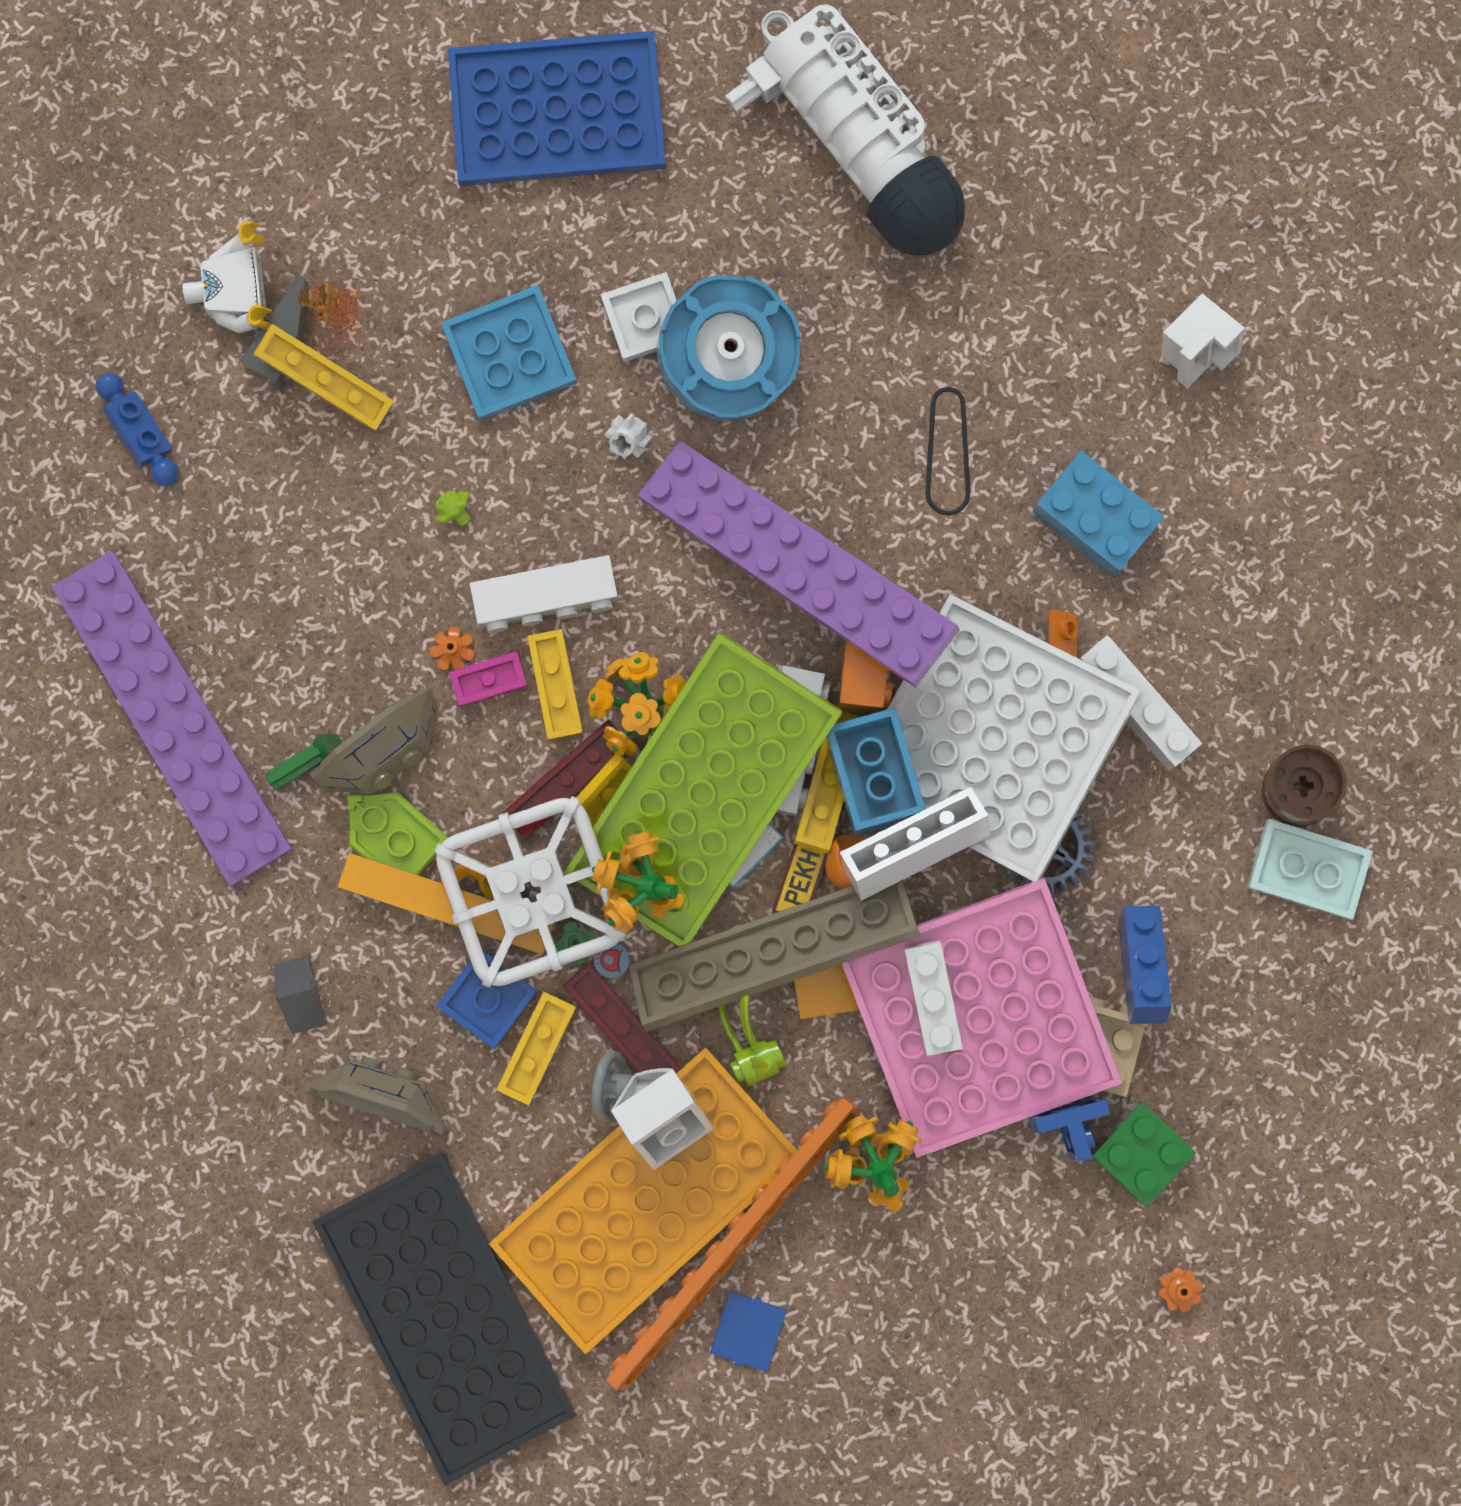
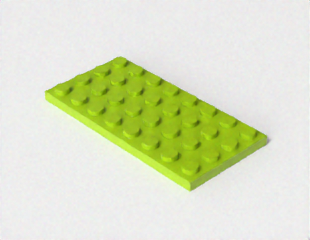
M720 631L593 826L604 861L608 851L613 852L611 859L620 861L623 849L622 844L630 842L628 836L634 834L637 829L641 831L649 830L651 836L660 835V839L656 841L659 851L654 852L652 857L654 874L673 877L675 885L678 886V893L684 896L685 901L681 908H673L666 912L665 917L656 918L651 913L652 906L646 900L638 905L637 917L638 921L679 947L691 942L842 714V710ZM583 844L566 868L565 874L591 866ZM593 876L577 881L596 893L598 885L596 881H592ZM616 880L614 888L618 892L626 890L631 892L634 897L638 896L637 886Z

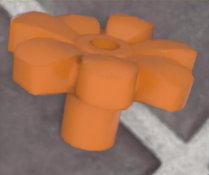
M451 627L448 631V636L439 631L434 636L438 646L430 648L431 657L440 658L437 666L443 671L448 670L450 665L453 666L454 670L464 668L463 660L470 662L475 657V652L472 649H468L474 643L473 638L469 634L460 637L461 631L457 627Z

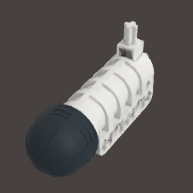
M827 4L819 5L796 22L787 13L780 10L768 13L763 18L761 24L763 38L769 46L765 50L764 56L746 67L748 79L725 95L731 108L738 113L759 96L768 103L783 92L869 201L867 217L892 247L909 255L924 256L939 252L951 244L959 234L964 223V195L958 181L938 156L924 157L925 141L923 138L925 135V124L920 113L833 6ZM818 19L830 20L831 27H825L824 25L819 27ZM780 21L786 24L787 28L776 37L768 32V28L773 22ZM847 42H850L855 46V52ZM890 95H893L897 98V105L894 103V100L890 97Z

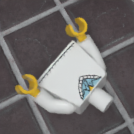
M244 221L240 225L239 233L211 254L208 260L200 264L202 281L183 283V295L186 304L204 302L205 311L211 319H214L218 325L238 334L257 329L258 327L267 330L271 323L266 322L267 313H272V310L266 307L261 256L255 247H251L252 243L263 244L264 236L254 234L256 228L261 225L260 223Z

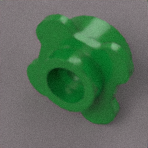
M568 922L564 925V934L560 940L555 942L557 950L561 951L573 947L572 941L574 939H577L579 944L595 939L596 935L592 931L585 932L578 928L575 922ZM587 957L576 960L574 963L581 964L586 961Z

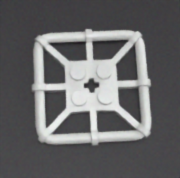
M571 796L570 799L559 798L511 815L506 812L500 814L497 820L454 834L445 839L443 843L437 844L434 852L437 853V867L454 912L451 918L453 923L459 926L473 969L479 979L483 981L482 985L488 988L491 985L503 986L551 969L556 972L563 969L562 965L608 950L617 945L619 941H624L627 934L621 932L620 929L616 931L607 922L576 908L568 887L570 883L593 876L592 867L596 866L598 859L604 861L589 816L584 807L579 804L580 799ZM564 812L548 847L524 856L515 828ZM573 817L591 866L564 875L556 850ZM504 833L514 859L491 867L456 849ZM451 860L485 875L494 900L467 909ZM526 882H531L533 887L539 886L541 888V892L536 895L537 901L531 902L529 898L522 897L521 892L525 890ZM602 887L600 894L605 904L608 901V889ZM498 909L506 934L489 967L471 918ZM572 917L604 932L606 935L558 951L549 924ZM538 928L547 951V956L498 972L515 936Z

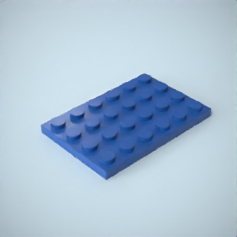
M654 31L448 48L459 186L666 169Z

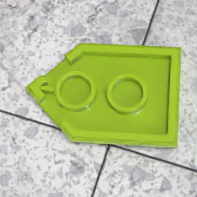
M398 792L347 796L350 826L349 844L350 847L364 858L420 876L436 858L437 853L434 850L437 844L443 843L445 839L449 838Z

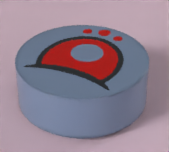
M617 944L608 950L596 953L594 965L602 976L618 978L628 970L630 955L624 946Z

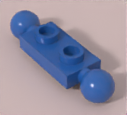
M114 373L102 374L96 381V392L102 399L111 401L104 405L103 412L139 468L151 463V476L158 485L167 487L175 484L180 475L179 467L173 460L164 458L171 453L172 447L136 392L123 395L124 383L118 375Z

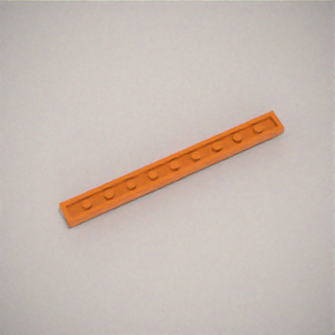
M842 1097L840 1101L835 1100L826 1108L822 1115L825 1118L816 1130L811 1128L804 1134L799 1142L801 1148L793 1157H786L779 1164L775 1171L778 1174L769 1186L765 1184L757 1190L752 1198L754 1204L746 1213H739L732 1220L728 1227L730 1232L723 1241L718 1240L711 1245L705 1253L707 1260L698 1270L694 1268L685 1276L681 1282L683 1288L676 1297H669L660 1306L657 1312L660 1316L651 1326L648 1324L638 1332L634 1338L636 1344L629 1353L621 1354L610 1367L613 1372L606 1381L615 1390H628L838 1140V1136L846 1130L845 1124L852 1117L859 1115L862 1110L852 1101Z

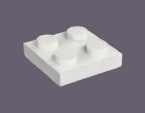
M667 272L600 294L623 362L657 351L660 328L670 307L677 301Z

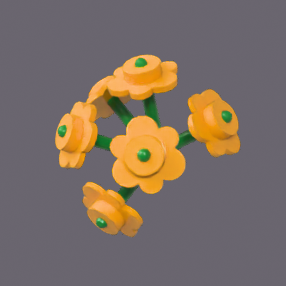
M645 652L637 653L624 660L620 658L611 662L605 670L607 672L604 676L605 679H599L588 696L591 717L603 719L606 716V711L610 710L612 706L621 707V713L625 715L622 718V726L625 730L621 732L613 727L606 726L604 728L605 733L603 734V737L607 740L608 748L621 756L627 754L633 757L638 747L633 741L628 739L630 734L636 730L638 734L645 735L648 733L649 728L659 726L663 716L660 706L667 704L671 707L686 684L682 675L675 674L671 678L664 680L663 685L666 690L663 692V697L655 699L650 696L646 679H652L657 676L659 662L656 657H649ZM620 678L632 694L629 701L613 698V694H611L613 689L612 682ZM632 682L639 683L641 693L637 690V688L633 685Z

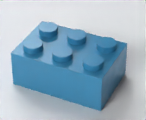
M1082 450L1038 501L1032 513L1113 578H1115L1164 518L1162 514Z
M896 707L834 724L826 736V741L855 838L886 830L926 810Z

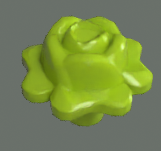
M449 490L445 492L436 502L438 515L435 521L444 524L447 521L455 520L460 526L467 524L471 519V516L465 511L470 494L467 491L457 493L456 491Z

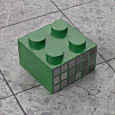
M1135 1101L1095 1144V1148L1090 1150L1092 1159L1132 1197L1146 1207L1196 1154L1188 1144L1140 1101Z

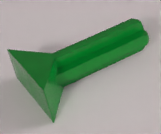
M317 734L310 746L266 773L269 785L275 790H279L318 766L342 743L339 735Z

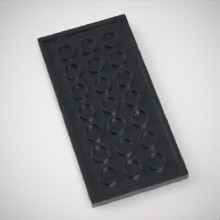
M444 1152L312 1221L445 1486L576 1416L577 1413L493 1248L489 1245L490 1242Z

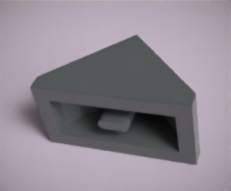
M307 955L275 964L276 1000L291 1033L295 1034L327 1025L310 956Z

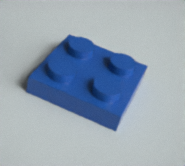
M482 950L487 965L490 967L494 958ZM470 960L436 1007L491 1048L496 1049L537 994L538 990L523 979L503 986L491 985L488 988L482 985L483 981L477 976ZM502 964L498 972L507 970L508 968Z

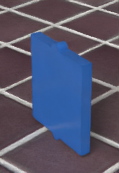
M729 1291L710 1353L735 1361L736 1366L744 1364L767 1372L786 1309L762 1302L760 1297L752 1299Z

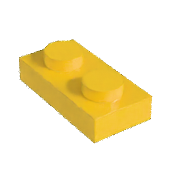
M615 754L576 797L580 799L579 804L586 810L592 828L632 768L618 754Z

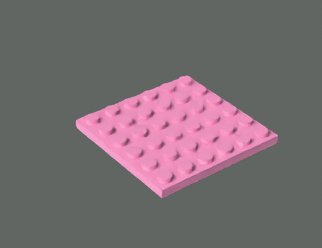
M1045 878L920 923L917 926L921 936L842 963L901 1119L906 1122L912 1121L913 1126L919 1129L917 1136L923 1139L921 1143L917 1142L913 1149L916 1158L1123 1084ZM941 940L963 1049L927 1056L905 947Z

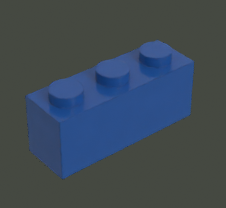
M1160 905L1124 906L1119 920V935L1129 1024L1166 1023L1172 1004Z

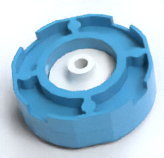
M715 275L695 283L670 307L665 316L657 341V360L661 376L665 385L689 411L696 415L722 422L741 421L754 417L791 385L800 363L801 335L794 313L767 284L748 276L743 278ZM724 345H730L733 348V352L726 351Z

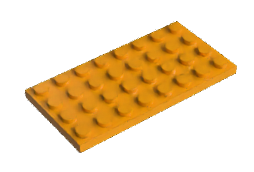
M706 1047L686 1064L677 1075L695 1097L715 1129L653 1170L632 1146L619 1125L489 1243L493 1250L585 1355L725 1228L739 1213L753 1202L752 1198L757 1190L765 1184L769 1186L778 1175L775 1171L779 1164L786 1157H793L798 1151Z

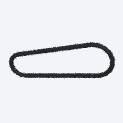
M952 387L941 388L932 396L925 490L929 506L937 513L947 516L964 510L970 499L965 399L960 391ZM943 392H953L959 397L961 404L966 494L961 506L950 511L941 510L935 506L930 495L935 407L938 396Z

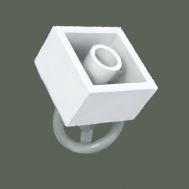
M616 1050L608 1051L600 1059L592 1083L591 1099L594 1114L602 1123H609L616 1119L632 1146L653 1170L715 1129L695 1097L672 1068H658L630 1075L627 1074L626 1063L620 1052ZM612 1062L615 1064L616 1073H612Z

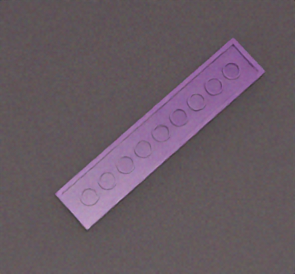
M679 441L638 494V497L651 508L915 688L960 631L957 624L682 441Z
M111 550L51 586L229 886L233 887L292 851L293 848L116 553Z

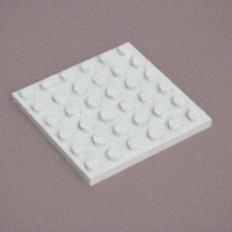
M950 594L940 614L957 624L960 631L916 688L905 680L902 681L888 709L896 707L925 808L928 809L971 787L988 814L991 836L969 846V848L1034 882L1042 878L1142 692L1128 683Z

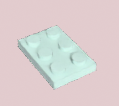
M1267 819L1246 888L1347 920H1353L1373 851Z

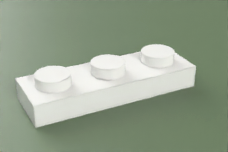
M941 940L905 947L927 1056L963 1049Z

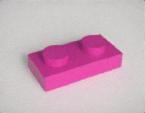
M517 651L449 672L460 708L528 687Z

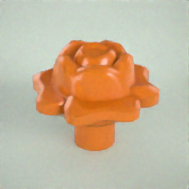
M1175 1267L1169 1275L1161 1277L1160 1283L1164 1287L1159 1289L1158 1294L1166 1301L1169 1310L1174 1311L1178 1308L1181 1312L1186 1313L1192 1305L1201 1302V1297L1197 1293L1202 1291L1203 1285L1195 1279L1192 1270H1186L1183 1273L1182 1269Z

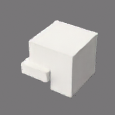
M1201 294L1163 332L1161 355L1178 370L1177 380L1188 389L1211 363L1223 371L1241 352L1245 327L1204 294Z

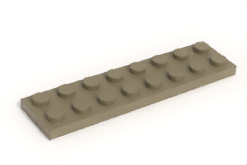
M903 880L862 901L854 887L850 886L629 965L641 1024L645 1031L648 1032L739 1000L743 996H751L921 935Z

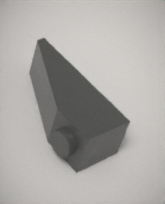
M299 274L267 322L274 324L303 343L311 287L306 279ZM261 329L240 361L247 370L281 391L285 385L290 386L294 381L252 355L267 331Z

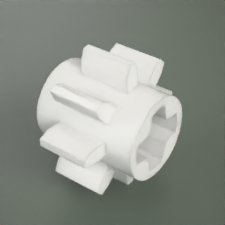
M632 413L625 420L618 415L605 433V436L610 438L609 449L622 456L623 459H626L631 453L637 458L640 457L645 450V446L652 439L651 436L647 435V423L635 417Z

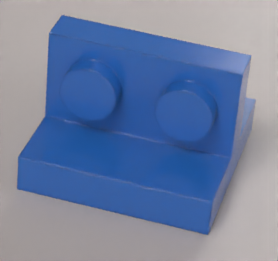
M1096 1097L1034 1115L1028 1118L1031 1131L1039 1134L1060 1128L1068 1157L1080 1162L1091 1159L1090 1149L1095 1148L1091 1129L1089 1126L1085 1127L1082 1122L1109 1115L1110 1110L1106 1099Z

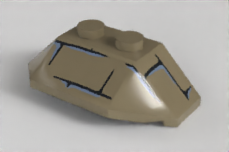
M424 686L418 688L414 694L407 695L390 705L337 746L320 763V766L310 773V776L326 791L374 794L377 790L388 787L393 782L395 776L404 769L416 765L421 760L422 755L429 751L437 702Z
M362 1056L361 1062L356 1060L349 1061L304 1086V1093L434 1134L444 1135L447 1129L424 1081L416 1079L417 1072L398 1066L395 1072L382 1069V1061Z

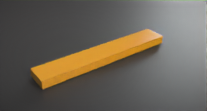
M352 853L348 854L338 884L339 888L459 927L458 924L453 923L451 918L454 912L442 883ZM461 890L467 909L492 901V899ZM498 909L471 918L476 933L503 941L506 930ZM554 923L549 924L550 931L552 930ZM538 928L515 936L512 945L542 955L545 951V945Z

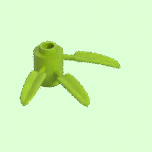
M743 996L740 1000V1020L744 1034L751 1045L745 1049H742L732 1029L725 1005L718 1007L727 1038L732 1041L736 1053L733 1054L735 1061L730 1063V1067L738 1083L744 1081L747 1087L778 1074L779 1069L786 1066L784 1057L775 1040L769 1042L763 1040L757 1043L750 1023L749 996Z

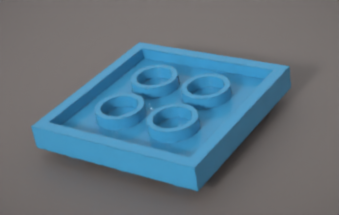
M539 285L441 322L479 421L577 384Z

